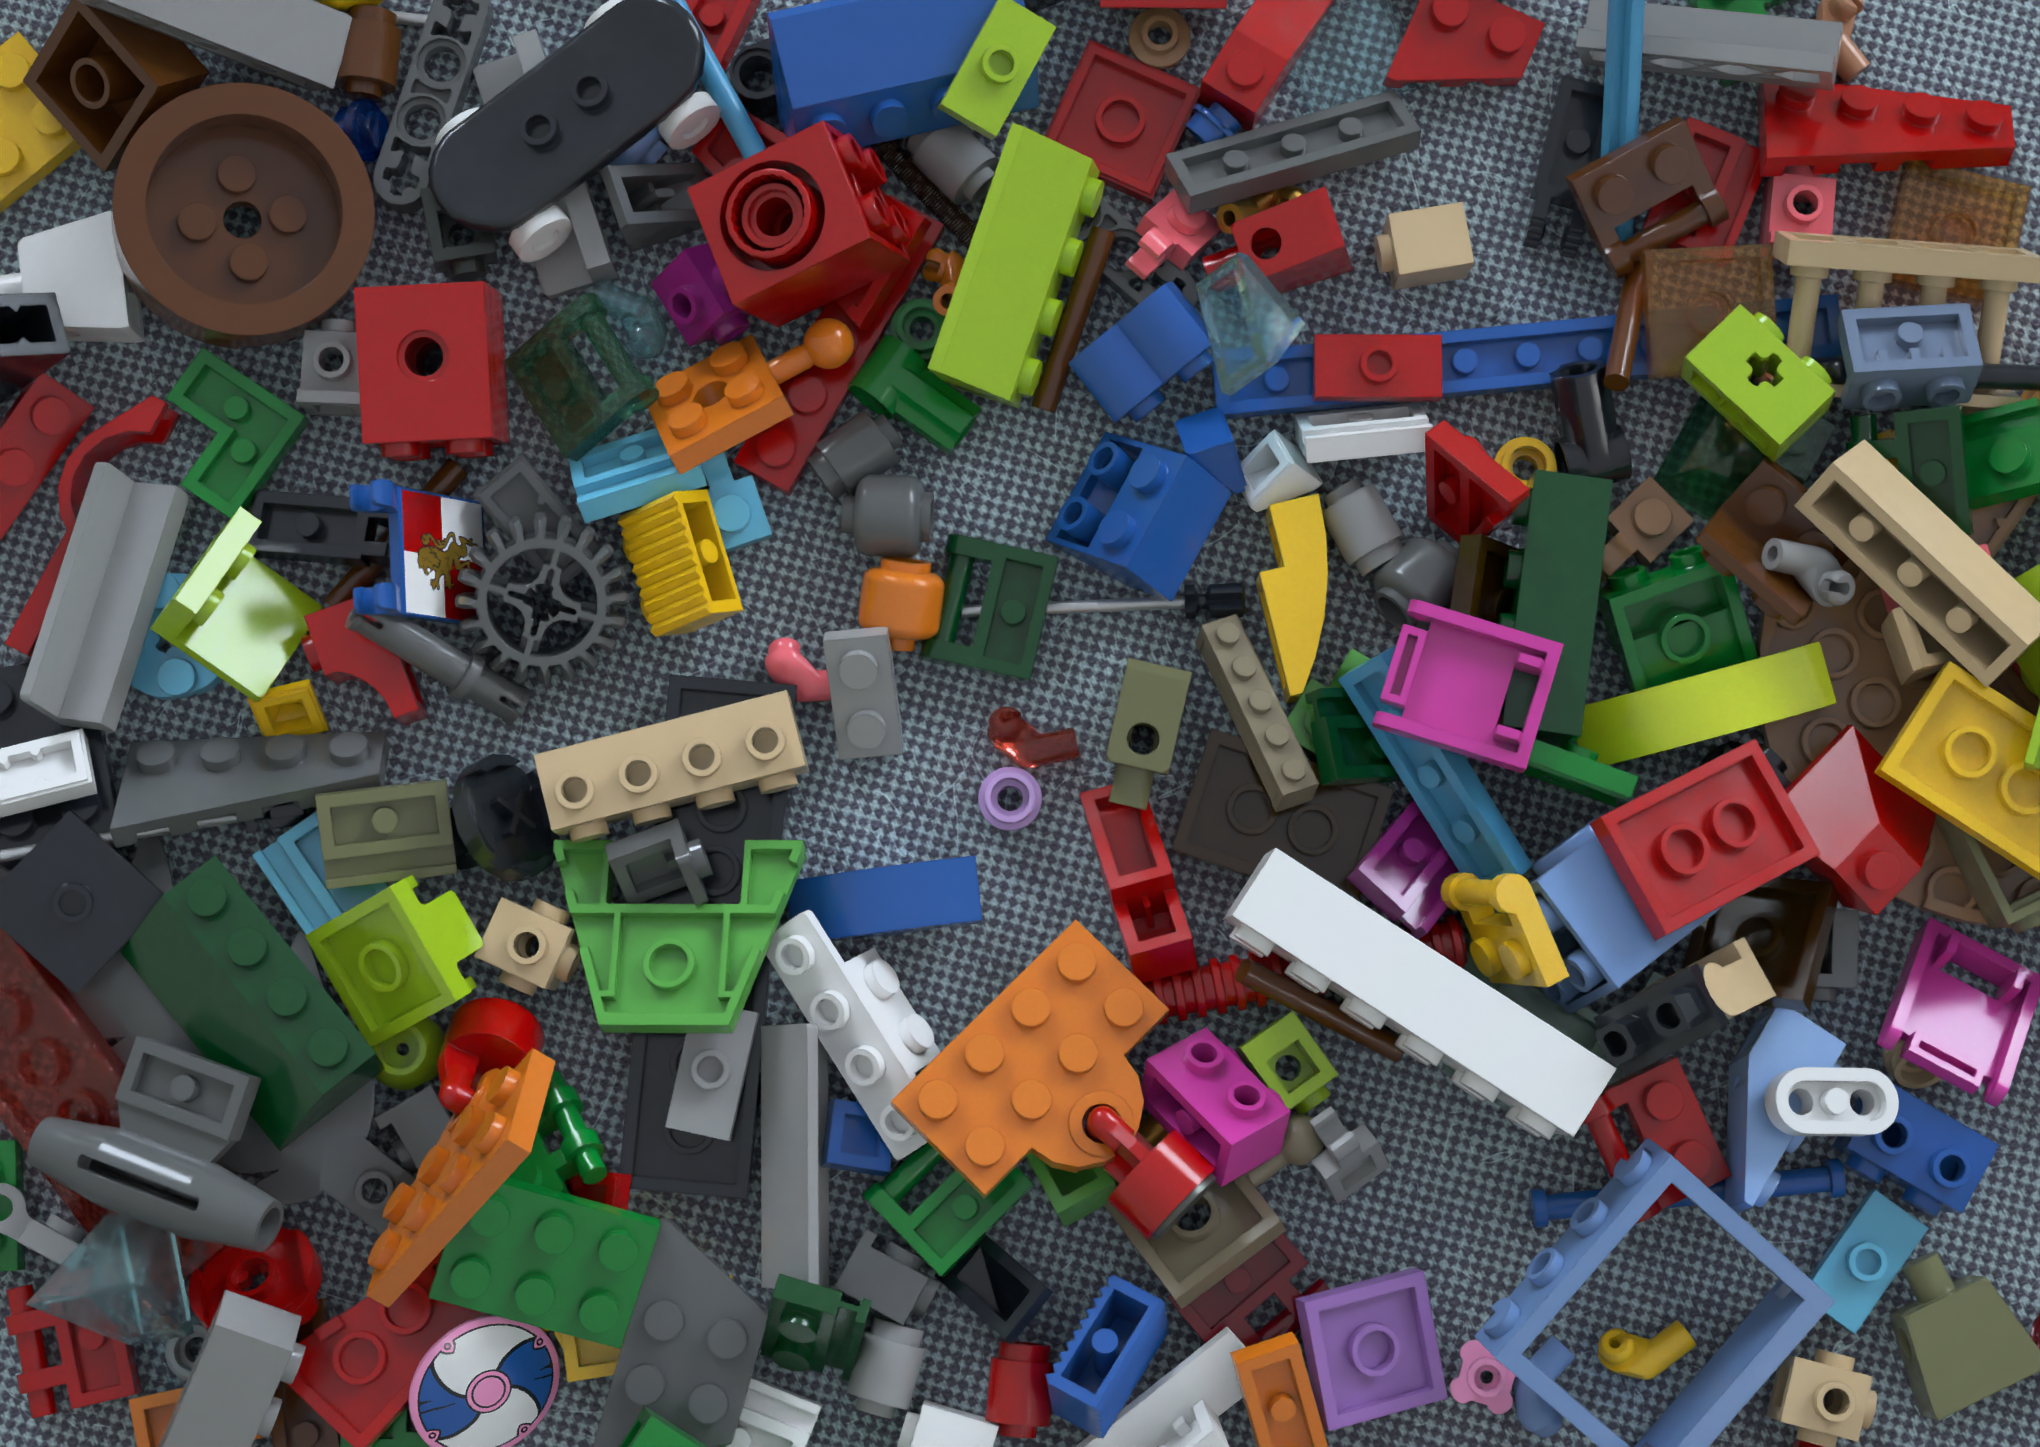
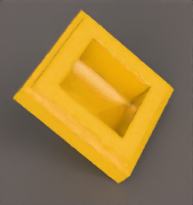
M310 679L269 688L263 698L257 702L247 697L263 736H279L283 734L307 735L329 731L327 719Z

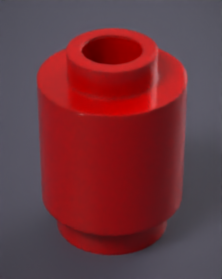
M1005 1340L999 1341L998 1356H991L985 1415L986 1421L999 1424L997 1435L1015 1438H1036L1037 1427L1050 1426L1052 1408L1046 1374L1054 1373L1053 1363H1055L1050 1361V1345L1014 1341L1013 1344H1010Z

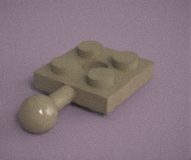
M1306 1114L1290 1115L1280 1154L1223 1187L1216 1181L1206 1193L1194 1204L1206 1205L1211 1208L1208 1222L1198 1230H1182L1179 1228L1178 1221L1159 1240L1152 1237L1147 1241L1109 1202L1104 1204L1111 1217L1181 1309L1287 1231L1280 1218L1256 1188L1284 1168L1286 1164L1295 1166L1307 1165L1311 1163L1313 1158L1322 1153L1324 1145L1309 1123L1313 1119L1311 1116Z

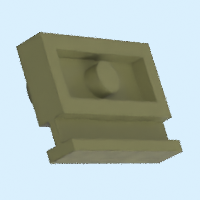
M447 779L315 795L326 889L400 881L412 874L415 879L457 874Z

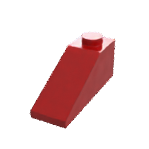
M1255 0L1203 77L1199 103L1209 108L1214 102H1217L1241 124L1242 129L1245 131L1255 129L1336 0Z

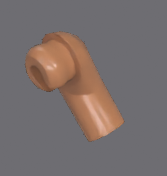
M1821 0L1818 4L1815 20L1843 22V33L1836 72L1847 84L1871 65L1851 40L1855 17L1863 9V0Z

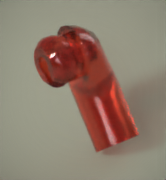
M1010 706L996 709L989 718L987 735L993 747L1019 767L1034 768L1079 758L1073 727L1040 734L1021 718L1020 711Z

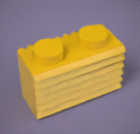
M707 489L674 491L619 516L617 523L623 528L621 533L623 536V550L628 560L634 565L632 572L637 576L635 583L641 588L639 593L641 597V610L645 619L652 625L650 632L655 637L692 633L698 629L705 628L707 625L715 624L717 621L734 616L736 613L743 612L744 609Z

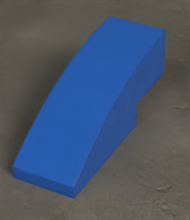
M976 856L891 865L797 879L788 900L790 920L806 910L812 911L831 941L914 933L926 929L983 923Z

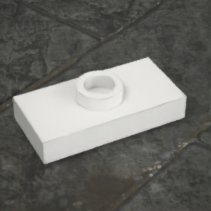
M83 728L0 749V818L97 794L89 743Z

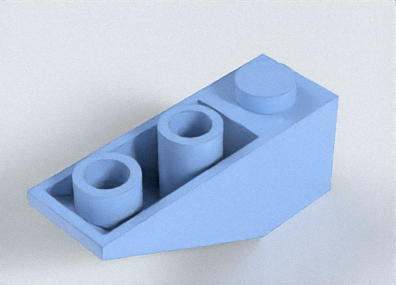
M1770 1007L1760 1013L1729 1065L1726 1164L1732 1176L1725 1179V1203L1737 1214L1754 1205L1760 1208L1768 1201L1781 1178V1175L1775 1172L1774 1169L1785 1151L1790 1154L1793 1153L1806 1137L1788 1135L1777 1129L1770 1121L1765 1109V1093L1771 1080L1781 1072L1800 1067L1842 1068L1836 1064V1061L1845 1048L1846 1043L1795 1010ZM1791 1092L1789 1106L1793 1112L1799 1114L1802 1108L1801 1099L1796 1093Z

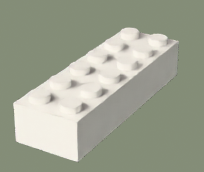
M1277 848L1263 856L1223 918L1224 921L1235 927L1229 938L1260 958L1263 956L1268 957L1271 951L1290 963L1284 973L1291 979L1316 994L1319 991L1324 993L1329 988L1345 999L1339 1008L1342 1012L1371 1030L1374 1027L1380 1030L1383 1025H1386L1397 1032L1400 1036L1395 1042V1046L1427 1066L1430 1063L1437 1067L1440 1061L1455 1070L1450 1079L1453 1084L1482 1102L1487 1100L1494 1103L1496 1098L1500 1099L1510 1106L1505 1117L1538 1138L1541 1135L1550 1140L1553 1134L1574 1137L1617 1069Z

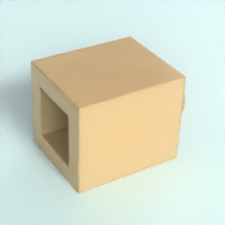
M1463 202L1390 213L1387 215L1382 228V235L1374 237L1375 256L1379 272L1390 273L1392 290L1465 279L1474 264Z

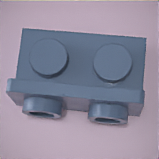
M1969 303L1841 309L1836 326L1847 374L1841 394L1844 409L1866 408L1871 411H1884L1893 407L1930 405L1933 407H1943L1967 403L1971 400L1984 365Z

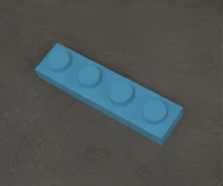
M1392 646L1338 679L1459 872L1472 873L1479 879L1492 880L1497 875L1503 873L1523 875L1533 865L1464 755L1392 734L1372 726L1376 711L1400 717L1403 714V709L1384 704L1379 700L1396 646Z

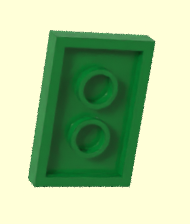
M507 1178L442 1249L430 1286L429 1298L621 1349L660 1229V1220Z

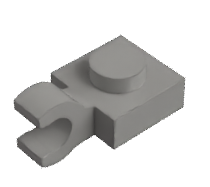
M1331 1106L1309 1121L1324 1145L1322 1153L1313 1158L1311 1163L1322 1184L1337 1204L1390 1167L1379 1142L1364 1123L1353 1131H1347Z
M0 1183V1194L7 1196L13 1204L11 1215L7 1219L0 1221V1233L17 1240V1242L77 1273L91 1251L90 1248L80 1243L86 1231L53 1213L50 1214L45 1224L32 1218L27 1211V1202L23 1193L13 1185Z

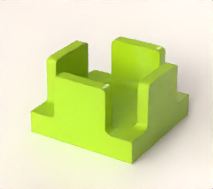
M413 874L305 935L359 1031L371 1047L457 1002L478 987L472 976L464 979L457 967V963L483 947V940L457 895L451 890L427 904L420 903L412 890L419 886Z

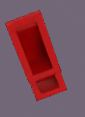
M1112 785L1079 793L1103 882L1131 973L1140 982L1147 983L1198 969L1193 938L1176 891L1173 871L1149 800L1146 810L1109 802Z

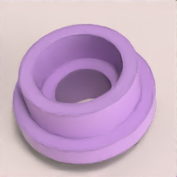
M1003 767L993 771L984 779L979 789L978 803L983 817L989 824L1000 830L1016 831L1025 828L1035 820L1041 809L1042 793L1038 782L1030 773L1017 767ZM1014 788L1021 793L1023 801L1018 809L1006 811L999 806L997 801L998 795L1004 789Z

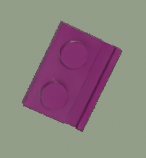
M1411 797L1348 875L1347 879L1393 922L1399 919L1411 930L1410 935L1419 940L1429 932L1447 909V906L1442 901L1441 885L1446 877L1459 872L1413 797Z

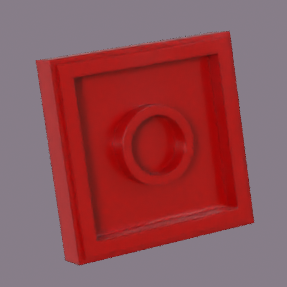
M1089 39L1044 136L1092 158L1100 171L1098 179L1103 180L1105 185L1151 205L1165 176V154L1176 152L1186 131L1185 124L1191 119L1195 111L1193 106L1199 102L1200 87Z

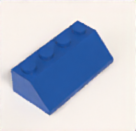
M825 0L767 13L777 114L786 137L788 138L824 120L844 135L850 133L857 143L863 147L963 124L937 107L997 0ZM1013 0L1025 7L1024 0ZM1038 62L1010 113L1039 107Z

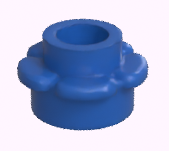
M1214 102L1208 109L1204 108L1201 104H1195L1193 109L1196 113L1185 124L1188 131L1201 144L1235 135L1242 128L1241 124L1217 102Z

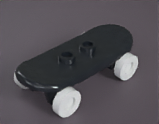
M609 0L589 17L581 32L480 108L468 109L452 118L436 137V148L432 153L428 169L430 191L440 209L454 222L474 231L496 233L513 230L509 238V245L523 262H534L548 256L559 248L572 231V222L564 211L554 204L645 137L655 127L659 125V133L674 150L685 149L703 139L718 123L721 109L709 93L703 91L695 93L703 75L706 53L703 35L693 16L678 2L673 0Z

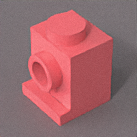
M1809 165L1785 166L1782 176H1771L1763 186L1757 258L1778 260L1772 256L1775 231L1832 235L1837 179L1821 177V174L1812 175ZM1793 201L1811 203V214L1804 215L1799 213L1794 208Z

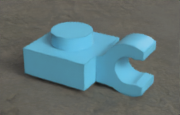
M725 451L703 462L701 465L710 487L708 489L709 497L726 553L773 538L753 476L749 475L734 480Z

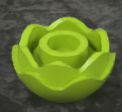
M427 1017L372 1047L385 1067V1070L375 1078L392 1089L402 1091L412 1090L432 1080L438 1074L437 1061L444 1041L441 1028ZM402 1043H406L409 1046V1052L404 1056L398 1052V1047Z

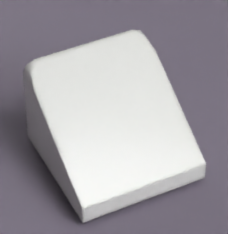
M1275 429L1241 462L1247 484L1242 494L1250 508L1256 512L1267 509L1271 504L1288 501L1311 492L1323 484L1313 465L1306 463L1305 455L1302 454L1301 449Z

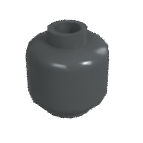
M868 474L859 480L855 496H843L841 510L842 533L854 534L855 546L861 554L866 556L910 558L919 553L923 542L932 543L935 519L934 493L924 492L922 482L918 478L909 475Z
M1414 537L1406 540L1402 544L1399 553L1391 560L1380 565L1373 577L1376 591L1373 599L1378 611L1388 622L1400 630L1402 625L1406 624L1427 631L1430 623L1416 620L1406 614L1411 599L1421 600L1450 609L1455 579L1454 570L1459 551L1445 540L1434 542L1424 537Z

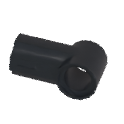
M1579 360L1560 365L1557 370L1549 373L1560 438L1554 441L1557 471L1559 473L1613 480V483L1630 479L1632 476V462L1628 443L1622 428L1616 423L1612 392L1603 383L1606 364L1602 360Z

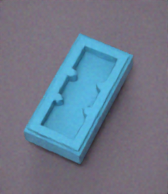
M1869 1189L1809 1276L1812 1281L1835 1300L1834 1304L1824 1315L1849 1333L1856 1334L1929 1228L1876 1189Z

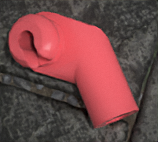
M782 637L774 640L768 646V655L765 658L764 664L768 676L776 684L797 685V702L831 701L827 670H816L801 654V645L796 640Z

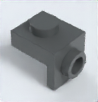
M678 818L604 845L609 864L628 904H640L685 886L688 887L696 906L708 902L702 878L713 875L709 860L699 838L688 842Z

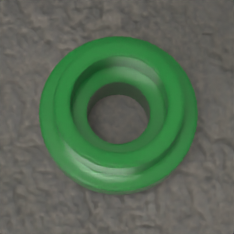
M912 299L900 306L895 312L891 322V336L909 345L925 361H930L945 316H942L934 309L932 299ZM921 321L928 322L934 327L932 337L925 341L916 340L910 333L912 327Z

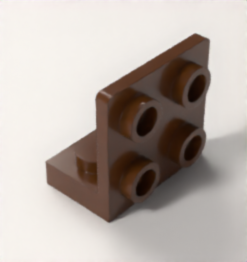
M1766 456L1716 510L1695 540L1703 547L1701 554L1712 568L1727 577H1731L1734 574L1753 590L1751 597L1763 612L1776 620L1784 617L1792 625H1796L1805 616L1813 601L1793 575L1768 570L1764 567L1761 557L1767 541L1771 538H1779L1827 549L1837 559L1841 567L1849 560V557L1794 506L1808 489L1776 461L1773 463Z

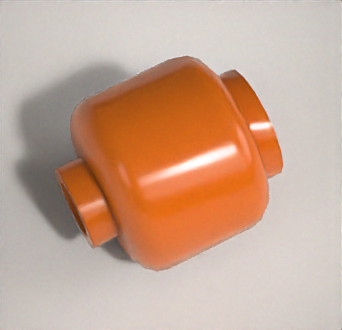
M883 556L880 560V566L867 569L862 577L858 623L861 628L888 627L891 649L894 651H914L916 640H926L934 637L939 630L944 582L938 575L930 572L931 563L913 558Z

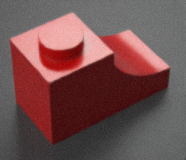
M353 598L304 616L310 634L301 637L307 660L315 673L323 670L324 676L336 684L353 680L372 686L386 701L393 717L405 726L429 718L411 664L357 632L345 628L347 617L351 609H354ZM364 615L372 621H377L368 615Z

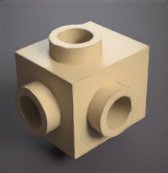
M501 897L482 938L483 947L478 949L474 957L502 969L498 978L499 982L530 996L534 995L538 986L556 991L560 980L569 983L581 962L576 929L566 925L571 916L570 912L538 898L535 899L532 907L529 908L516 901ZM538 938L539 949L532 956L530 946L532 941Z
M1816 1348L1813 1361L1788 1355L1777 1368L1766 1417L1798 1426L1796 1439L1816 1445L1836 1447L1838 1437L1859 1442L1861 1428L1868 1429L1871 1426L1876 1411L1877 1393L1874 1390H1870L1873 1376L1853 1371L1856 1358ZM1828 1392V1399L1826 1403L1823 1404L1824 1396Z

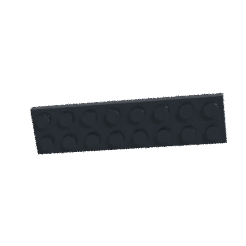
M670 674L665 721L787 690L791 697L796 716L797 685ZM757 785L734 791L735 802L721 807L699 811L697 810L696 802L672 807L671 819L654 824L655 827L678 818L688 842L697 838L701 840L713 875L702 878L708 902L703 904L740 903L745 840H784L789 789L770 794H760L759 786ZM685 886L650 899L646 904L695 903L688 887ZM766 955L743 1010L759 1013V1018L731 1141L665 1127L686 1033H633L619 1173L632 1174L630 1189L749 1199L761 1081V1026H766L772 964Z

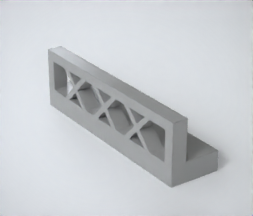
M1590 0L1585 28H1578L1576 49L1582 65L1605 67L1608 0ZM1645 3L1641 71L1833 91L1842 40L1843 22Z

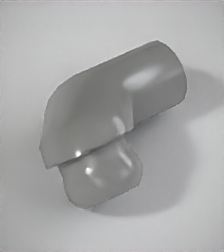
M1771 538L1765 544L1761 557L1764 567L1768 570L1793 575L1812 601L1825 607L1843 606L1853 598L1856 588L1854 578L1850 573L1842 569L1837 559L1827 549L1779 538Z

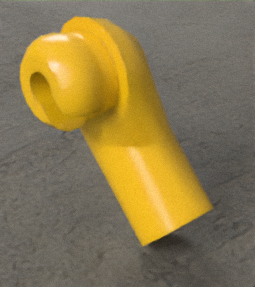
M1678 1320L1672 1322L1651 1339L1626 1333L1625 1330L1620 1328H1613L1601 1335L1598 1342V1358L1612 1373L1641 1380H1651L1694 1349L1696 1343Z

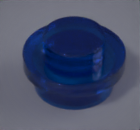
M356 99L350 105L342 106L337 111L334 122L349 137L363 162L375 161L379 157L389 128L385 114L381 112L379 106L371 99Z

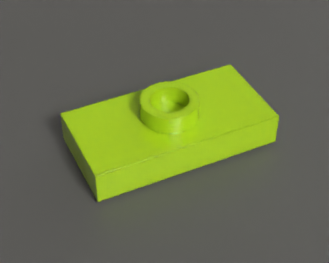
M997 0L937 108L990 140L995 139L1052 37L1056 26L1013 0Z

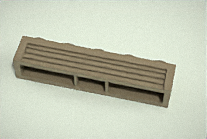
M1234 614L1201 625L1195 644L1199 652H1201L1272 801L1275 812L1311 801L1319 786L1318 780L1238 615Z

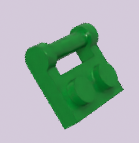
M927 1142L913 1151L881 1184L875 1180L862 1195L910 1246L944 1278L1035 1184L1016 1166L983 1198L955 1170L909 1215L899 1202L943 1159Z

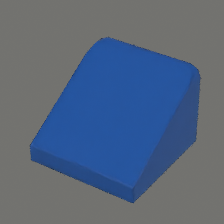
M1215 407L1177 420L1175 426L1185 454L1234 493L1244 492V487L1247 486L1223 410L1219 411V408Z

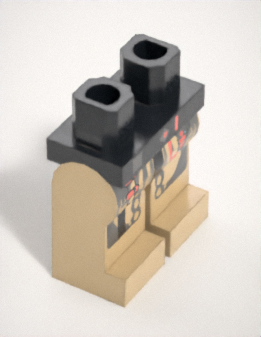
M1745 937L1594 1017L1599 1027V1030L1596 1031V1039L1609 1063L1614 1067L1619 1065L1624 1076L1627 1077L1730 1024V1019L1776 996Z

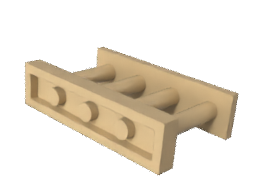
M1775 231L1772 256L1785 265H1789L1790 274L1796 276L1786 346L1800 359L1803 356L1811 357L1821 280L1829 277L1830 268L1854 270L1853 279L1859 280L1855 309L1881 307L1885 283L1892 282L1893 273L1916 275L1915 283L1922 285L1919 305L1945 304L1947 289L1955 287L1956 278L1979 279L1978 288L1984 289L1977 339L1983 363L2000 364L2010 293L2018 291L2019 282L2040 284V256L2027 249ZM1766 372L1759 378L1755 376V381L1758 384L1763 381L1772 384L1774 377ZM1830 384L1836 391L1834 397H1841L1845 384ZM1974 389L1969 402L1956 405H1962L1963 415L2019 402L2023 400V397L2011 390Z

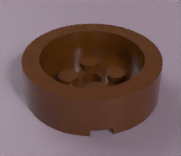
M253 83L215 84L192 90L166 103L154 112L131 138L120 160L113 187L112 234L116 255L128 283L146 307L176 331L203 343L223 348L239 349V347L280 345L304 336V330H314L319 327L322 320L329 319L340 308L353 290L372 243L375 222L374 196L366 167L357 149L343 130L323 111L310 102L278 88ZM235 207L254 209L260 221L258 232L248 238H237L231 235L223 223L225 212Z

